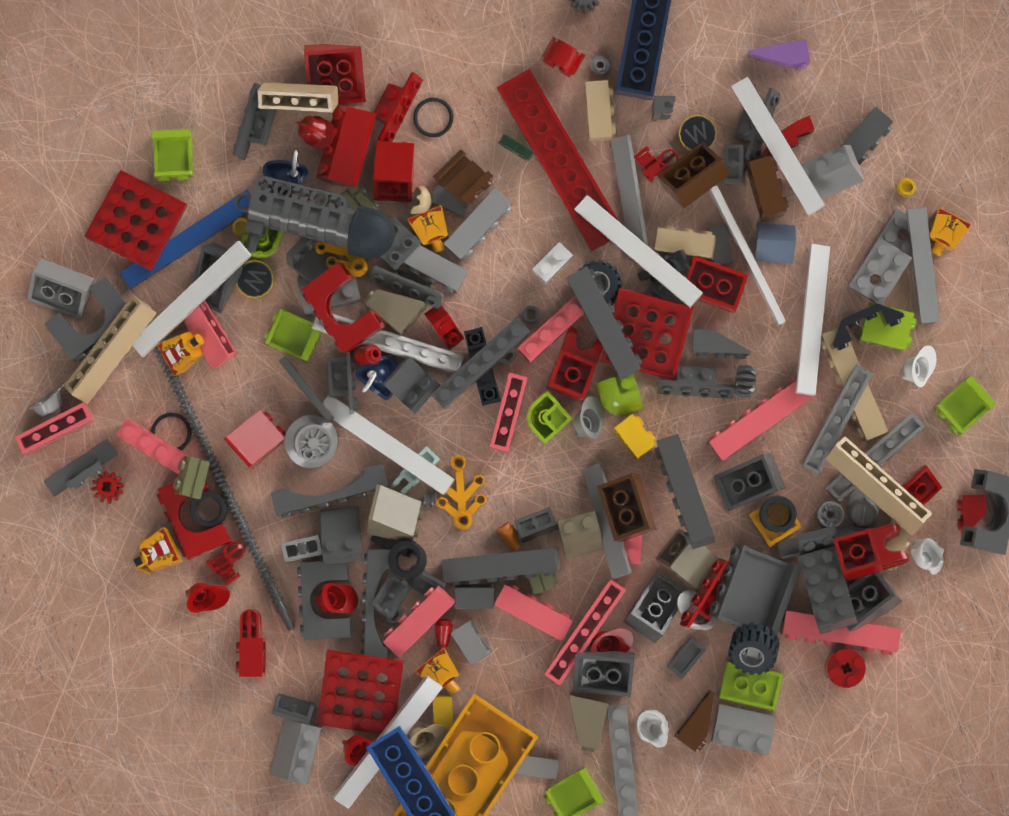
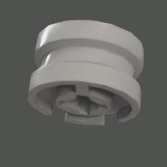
M834 501L825 502L816 511L817 521L825 528L837 527L844 519V510L840 504ZM832 511L834 515L831 519L827 517V512Z

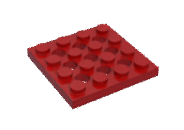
M120 170L84 237L152 272L188 204ZM132 191L134 194L133 198L125 200V192ZM149 200L150 206L142 209L140 207L141 201ZM120 207L124 208L123 216L116 217L115 210ZM165 208L167 210L166 215L158 217V209ZM134 216L141 217L140 224L132 225V218ZM109 224L115 225V231L111 234L106 233L105 230ZM152 224L158 227L157 232L154 234L148 233V227ZM125 233L132 234V239L129 242L122 241V236ZM142 241H147L149 244L148 248L144 251L139 250V244Z
M619 288L613 316L616 321L620 320L623 327L625 325L633 326L634 331L632 334H625L622 331L624 337H629L633 344L631 348L633 354H637L639 348H645L648 351L647 356L640 357L642 364L638 372L675 381L694 306L689 308L686 304ZM629 307H637L639 313L636 316H630L627 312ZM649 311H654L657 314V319L650 321L646 318V314ZM673 316L676 319V323L669 326L665 323V318ZM643 330H650L653 334L652 337L644 339L641 335ZM663 334H668L671 337V341L668 344H663L660 341V337ZM603 349L600 362L612 365ZM659 352L664 353L666 360L658 362L655 359L656 354Z
M327 649L317 725L381 734L397 714L404 661ZM345 667L349 670V674L342 676L338 670ZM360 670H365L368 673L366 679H361L358 676ZM384 673L388 679L381 682L377 679V675ZM344 686L347 692L339 694L336 691V687ZM359 688L363 689L366 695L358 697L355 691ZM381 691L384 693L385 698L378 700L374 694ZM336 704H341L344 707V711L338 713L333 707ZM353 708H362L363 714L355 715ZM380 710L382 717H373L372 711Z

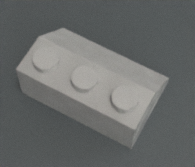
M843 145L801 164L821 199L865 181L851 145Z
M41 258L32 271L27 300L81 320L92 292L90 288L93 286L94 278Z
M352 275L354 279L334 293L330 303L331 309L362 302L355 276ZM304 277L297 278L304 313L306 316L314 314L313 310L315 309L311 303L308 304L302 296L304 293L301 290L310 282Z
M719 704L711 742L769 755L776 716Z
M285 718L270 775L307 785L322 727L307 725Z

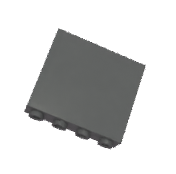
M735 543L730 551V558L723 571L724 575L721 583L717 587L716 597L710 606L709 616L737 627H742V624L745 623L747 625L751 622H754L756 625L761 623L764 627H770L769 630H773L775 636H777L801 567L788 564L748 548L746 545Z

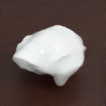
M930 538L914 540L911 546V555L915 563L922 569L928 570L932 575L940 572L944 561V548L939 547L937 542Z
M645 710L638 716L636 721L639 737L655 747L666 746L668 741L667 734L669 732L668 721L657 710Z

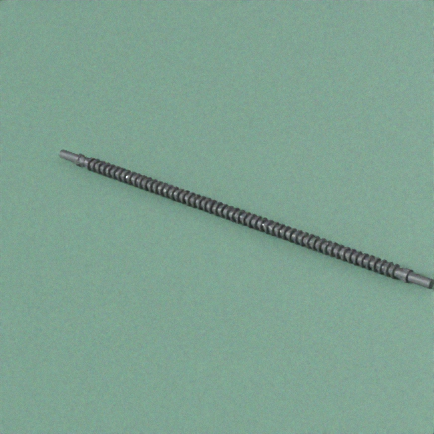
M156 346L154 350L158 354L156 357L160 358L159 363H162L161 367L165 369L163 372L167 373L166 378L169 377L168 382L172 383L170 387L174 388L173 392H176L175 397L179 398L177 402L181 403L180 407L184 409L182 412L186 413L185 418L187 417V422L191 424L189 427L193 428L192 432H195L194 437L198 439L196 442L200 443L199 447H202L201 452L205 453L203 457H206V461L210 462L209 468H212L211 473L213 472V477L217 479L215 482L219 483L218 488H221L220 492L224 494L222 497L226 498L225 503L228 502L227 507L231 508L229 512L233 513L232 518L235 517L236 520L234 522L238 523L237 528H240L239 533L243 534L241 537L245 538L246 548L250 549L249 553H252L251 558L255 559L253 562L257 563L256 568H259L258 573H261L260 577L264 578L265 588L269 589L268 593H271L270 598L274 599L272 603L276 604L277 612L281 615L289 631L295 628L287 612V606L282 601L283 597H280L281 592L277 591L276 582L272 580L274 577L270 576L271 572H268L269 567L265 565L267 562L263 561L264 557H261L262 552L258 551L260 547L256 546L257 542L253 540L255 537L251 536L252 531H249L250 527L246 525L248 522L244 521L245 516H242L243 512L239 511L241 507L237 506L238 501H235L236 497L232 496L231 486H228L229 482L225 481L224 471L220 470L222 467L218 466L219 461H216L217 457L213 456L214 451H211L212 446L208 445L210 442L206 441L205 431L201 430L203 427L199 426L198 416L194 415L196 412L192 411L193 406H190L191 402L187 401L188 396H185L186 391L182 390L184 387L180 386L179 376L173 375L158 346Z

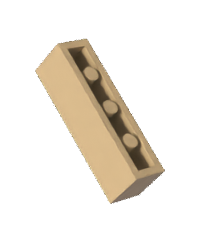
M264 82L257 90L260 109L333 112L338 105L337 86Z

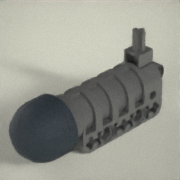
M262 176L257 179L252 195L241 193L235 198V206L240 211L248 213L245 232L249 235L245 248L249 252H256L259 238L265 237L267 228L345 247L348 254L368 259L384 255L394 242V226L383 212L364 206H359L357 210H353L347 200L340 194ZM243 197L249 199V204L246 207L239 206V201Z

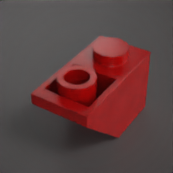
M442 305L440 309L433 307L424 313L449 350L465 339Z
M985 494L961 495L957 499L956 507L957 511H960V519H957V528L961 530V534L963 526L974 527L986 514Z

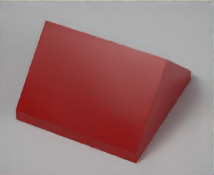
M926 465L921 466L901 485L923 506L942 489V486Z

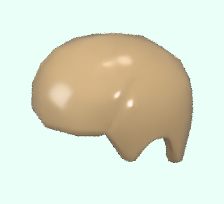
M424 186L416 187V191L412 193L415 196V200L408 203L409 215L424 213L431 206V196L428 189Z

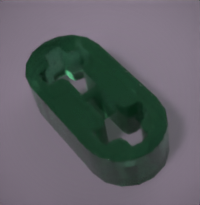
M504 134L498 142L502 147L526 161H529L534 154L530 149Z

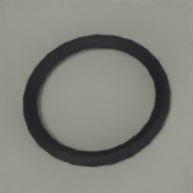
M427 98L421 101L415 108L413 115L414 124L423 135L439 137L451 128L453 111L444 100ZM428 102H439L449 112V123L439 133H428L418 124V111Z
M166 413L158 417L152 425L151 432L155 434L157 424L166 417H177L185 423L187 438L177 448L179 450L184 449L191 438V428L187 419L177 413Z

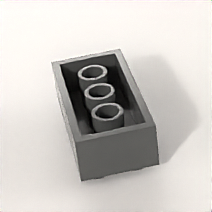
M835 546L798 556L820 634L858 624Z

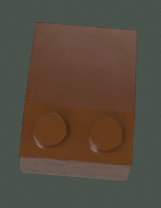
M711 690L706 693L674 736L694 752L697 749L700 751L707 742L704 739L707 737L715 695Z

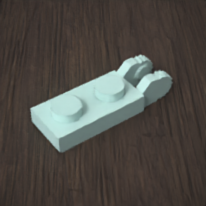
M427 446L418 454L433 465L440 461V458ZM403 469L400 473L401 475L390 486L394 489L405 478L409 484L400 491L401 494L405 495L420 479L406 469Z

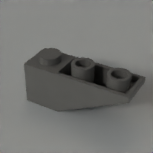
M693 329L692 354H696V357L704 358L708 357V354H714L715 358H727V355H734L735 359H746V356L751 354L750 350L715 330Z

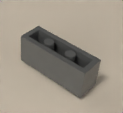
M875 107L841 146L851 145L857 162L860 165L867 158L865 153L869 149L873 151L880 143L878 139L881 135L886 137L893 129L890 127L893 121Z

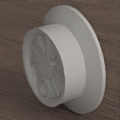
M305 415L296 419L289 426L285 435V449L288 456L297 465L305 468L323 466L332 459L338 446V436L334 426L324 417L318 415Z

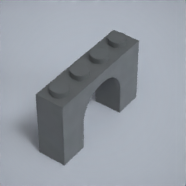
M106 277L90 288L105 310V321L98 331L92 334H80L72 328L60 312L44 324L74 362L77 360L81 361L88 355L87 352L94 347L126 304Z
M974 469L971 488L986 492L991 496L994 503V516L991 523L984 529L963 526L960 545L989 553L1006 555L1009 540V476L988 470Z
M324 561L300 563L301 567H297L298 579L301 578V586H298V596L302 598V605L299 606V616L303 617V625H300V635L304 636V640L352 638L351 618H322L314 611L311 603L312 593L319 584L326 581L349 580L348 563L324 565Z

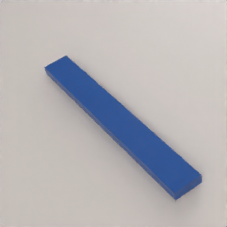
M248 189L245 190L244 192H242V193L250 194V192L248 191ZM246 197L241 198L239 201L240 207H246L249 204V199ZM233 198L170 239L152 272L134 263L121 271L120 274L129 288L132 289L247 213L240 211L235 206V198Z

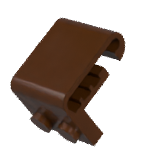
M459 150L433 175L434 179L442 187L450 191L465 208L469 204L472 205L480 197L479 194L483 190H488L493 184V175L489 171L485 173L473 160L470 161L462 150Z

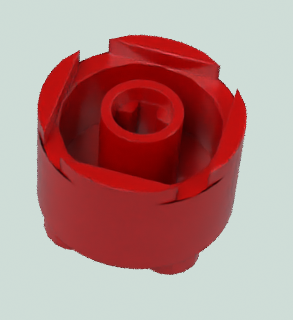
M552 37L541 56L543 58L542 61L551 68H554V66L559 67L560 73L570 78L571 75H575L586 55L582 52L579 55L576 48L560 39L556 42L557 39Z
M839 649L827 657L824 669L827 678L832 684L838 687L850 688L862 681L866 666L864 659L856 651ZM847 663L849 671H845L843 673L841 665H845Z

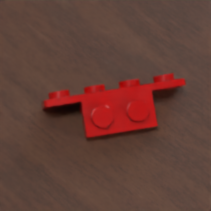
M410 73L403 88L388 83L373 112L376 113V120L385 123L378 136L379 141L392 142L423 82V79L416 73Z
M718 559L712 564L711 572L708 577L703 579L701 588L691 599V605L688 610L682 614L681 626L690 628L698 614L707 620H711L712 617L709 616L710 606L716 597L717 587L721 583L718 579L726 568L728 561Z

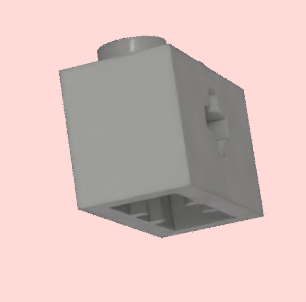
M320 535L281 543L286 563L322 555Z

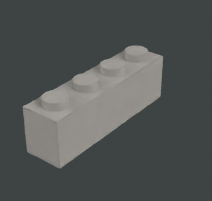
M494 188L444 243V247L460 261L464 258L467 260L474 251L472 249L476 244L480 246L487 238L485 234L489 230L491 232L494 231L499 225L497 221L502 216L505 218L512 211L510 208L512 202Z
M419 246L403 263L409 267L408 271L417 276L419 273L426 276V281L434 285L436 282L443 285L442 289L451 294L453 291L458 293L468 274L467 270L422 246Z

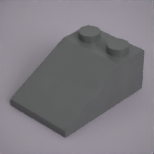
M214 242L202 246L193 283L228 249ZM243 265L205 299L210 309L219 313L223 312L241 275Z
M772 453L762 454L714 476L728 511L786 488Z
M359 507L320 510L324 565L363 561Z
M657 570L623 622L656 643L663 636L678 611L677 599L679 595L687 590Z
M881 572L860 577L848 586L858 624L848 626L847 628L852 632L885 615L902 602Z
M619 651L576 653L573 691L631 697L635 653Z

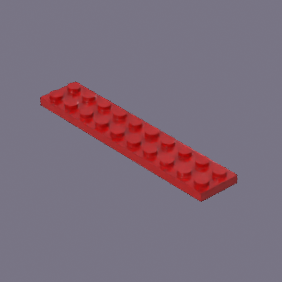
M528 69L498 86L499 94L591 252L610 242L606 236L575 211L579 203L588 195L618 220L531 70Z

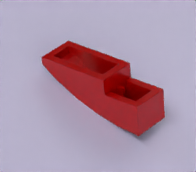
M809 115L789 125L781 133L790 148H794L799 145V137L813 133L815 128ZM767 147L761 154L762 158L772 156Z

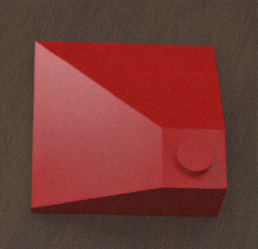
M335 44L304 45L308 85L337 86L338 104L366 102L361 46Z

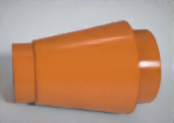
M507 522L496 529L498 532L497 536L512 552L522 546L514 525Z

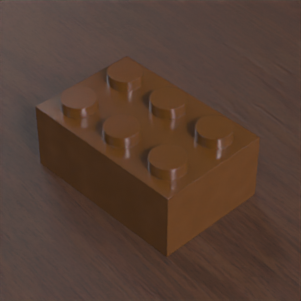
M702 142L657 176L664 189L683 208H686L730 174L722 159Z
M771 156L749 161L746 171L761 222L784 216L789 204L786 196L783 197L782 180L777 178L776 171H778L776 160H772Z
M631 473L597 486L614 541L623 542L657 529L639 474Z

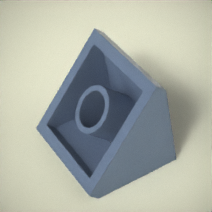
M757 223L755 261L793 264L796 244L795 225Z

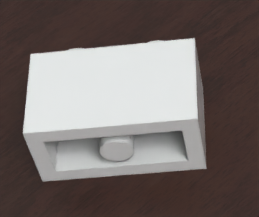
M559 242L532 269V272L546 285L573 258V255Z

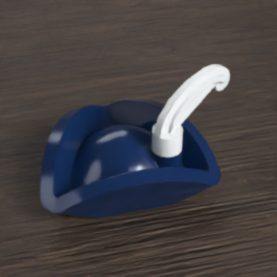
M295 150L293 161L273 160L266 162L263 166V175L302 185L308 170L305 166L296 163L298 152Z
M392 355L381 356L378 363L363 365L355 371L356 378L365 385L362 389L363 393L369 388L384 400H389L393 396L383 385L385 380L398 367Z

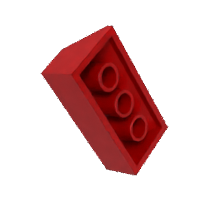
M337 105L331 120L335 129V136L330 146L322 150L316 179L332 185L357 187L376 113L350 106Z

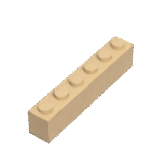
M132 295L66 382L64 387L67 391L88 404L157 313L147 303Z
M836 328L821 335L820 346L828 354L826 360L829 367L833 368L836 373L834 375L836 384L838 386L841 385L843 389L855 365L860 364L850 342L848 347L840 351L837 348L832 350L831 344L837 331ZM867 385L851 415L852 421H856L859 427L856 428L859 438H863L865 442L888 432L869 385Z
M846 436L834 446L825 458L911 536L932 515L926 507Z

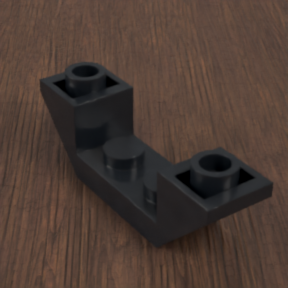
M881 304L872 305L840 321L831 348L832 350L837 348L840 351L848 347V343L852 339L846 327L848 326L849 329L860 325V320L865 318L867 321L878 317L876 313H879L884 326L890 324L891 327L902 323L900 319L905 316L902 312Z
M482 327L464 331L470 359L486 345ZM491 368L476 382L482 406L501 402L493 369Z

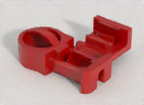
M646 146L634 155V158L642 168L646 169H642L644 176L649 182L653 183L652 179L669 167L665 165L675 156L676 161L679 160L677 152L672 149L664 150L656 160L655 155L652 157L648 152L650 149ZM666 152H673L670 156H668L665 160L662 161L663 155Z
M237 541L228 543L222 549L223 553L212 561H206L214 574H218L217 571L220 572L219 576L226 586L241 577L239 572L236 573L234 571L233 563L244 556L245 548ZM239 544L237 547H235L228 553L229 547L231 545ZM242 548V554L239 557H230L232 554H234Z

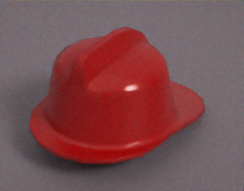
M306 116L302 121L296 122L299 125L298 135L311 147L323 150L332 143L335 129L328 120L320 116Z
M198 582L185 591L187 609L193 613L219 609L228 602L230 597L227 587L223 585L209 586L203 582Z
M331 582L323 586L315 602L319 603L321 609L325 612L347 614L356 609L358 597L350 585Z
M626 628L598 632L592 639L590 651L628 652L634 642L633 635Z
M354 735L348 740H343V752L346 763L356 766L368 751L366 747L375 741L360 735Z

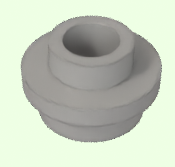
M597 56L592 60L591 70L594 74L604 75L608 72L610 64L607 58ZM597 63H603L604 67L598 68Z

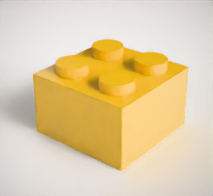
M631 414L614 427L613 431L633 458L638 460L655 447L656 438L651 431H645L643 428L644 422L638 415L635 417Z

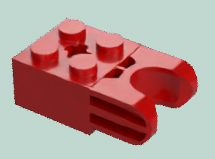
M571 326L564 338L546 389L582 402L586 396L603 347L597 339L591 349H580L576 344L578 331L575 327ZM570 372H573V373H574L573 376H574L576 379L570 380V379H569V376H567V374H570Z
M892 523L874 529L869 528L833 539L846 581L908 563L909 555L905 551H889L886 549L887 543L900 535L901 528L899 524Z
M247 609L240 615L239 642H236V653H239V661H236V673H239V677L266 676V638H262V615L257 610Z

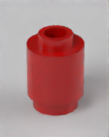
M376 345L361 346L355 351L354 359L360 365L376 364L381 359V350Z

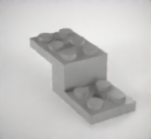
M899 209L895 210L848 286L875 304L883 305L912 259L907 216ZM905 230L908 234L907 239L900 240L897 236L898 231ZM872 275L879 276V285L871 284L870 277Z

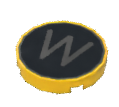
M694 115L683 121L678 136L682 146L686 150L691 151L702 142L711 148L716 141L717 131L709 118L702 115Z
M248 261L244 263L236 285L240 292L248 298L257 299L263 297L273 287V272L262 261Z

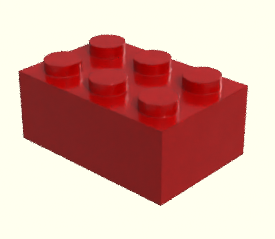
M694 256L686 279L703 292L697 301L735 313L749 275Z

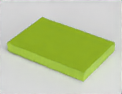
M726 661L718 698L775 711L783 673L769 670L767 673L762 672L761 675L757 673L750 675L748 672L745 674L741 669L737 670L730 661Z

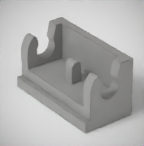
M472 620L451 632L452 637L471 666L492 653Z

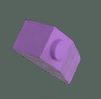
M806 39L751 49L748 53L750 58L786 68H795V70L807 68L806 65L810 63Z

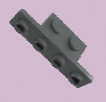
M254 83L250 91L242 124L239 127V134L233 147V155L242 160L246 159L250 142L261 145L267 144L277 109L259 108L257 90L261 85L258 83Z
M769 88L764 104L773 118L775 108L780 101V94L775 89ZM744 109L734 137L750 142L745 155V159L749 162L759 159L764 141Z
M373 266L370 276L371 282L440 309L444 294L431 289L432 283L399 269L392 273Z
M354 349L346 353V357L327 358L330 397L349 396L350 414H354V408H357V397H353L352 390H356V379L351 377V371H355L354 360H350V353H353Z
M679 365L677 381L658 380L657 394L732 399L734 385L715 383L716 368Z
M105 439L45 479L44 483L53 496L58 495L68 487L70 489L73 487L77 489L85 483L84 480L89 476L94 478L100 474V469L103 468L102 465L117 456L118 452L109 439Z
M851 524L839 527L832 526L777 542V547L781 559L833 547L835 546L833 539L854 532Z

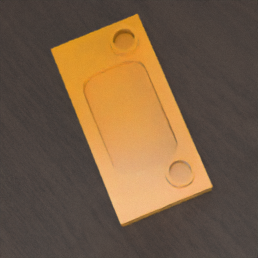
M474 693L426 767L457 816H487L539 736ZM400 804L393 816H408L402 804Z

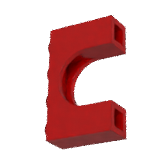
M337 263L301 290L304 293L302 296L308 304L311 303L315 309L313 310L315 316L325 324V331L335 339L336 342L334 343L340 352L349 353L383 329L385 324L375 310H370L358 320L348 325L340 323L335 319L330 308L332 296L338 289L354 279L343 263Z
M205 480L203 492L209 489L206 480ZM174 482L158 488L159 494H156L161 505H165L167 510L164 512L165 517L174 526L172 533L176 540H180L182 546L179 549L183 558L187 557L188 560H191L232 542L223 523L204 532L195 533L189 531L181 521L180 512L182 505L190 497L175 494Z

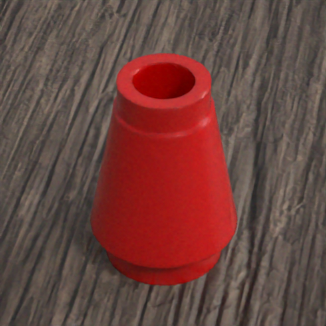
M438 619L434 624L437 647L446 648L449 646L453 628L452 620Z

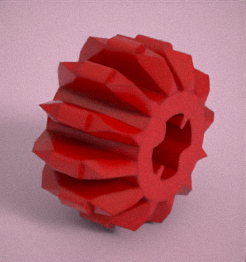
M104 471V478L101 474H98L99 482L97 480L92 481V483L97 484V487H92L91 490L98 491L94 497L98 498L101 496L100 502L104 503L106 497L109 504L112 503V497L118 501L119 498L116 494L123 495L124 493L119 490V488L124 487V484H118L122 478L120 476L115 478V472H112L109 477L108 471ZM105 483L112 484L110 486V492L107 490L104 491V489L106 488Z

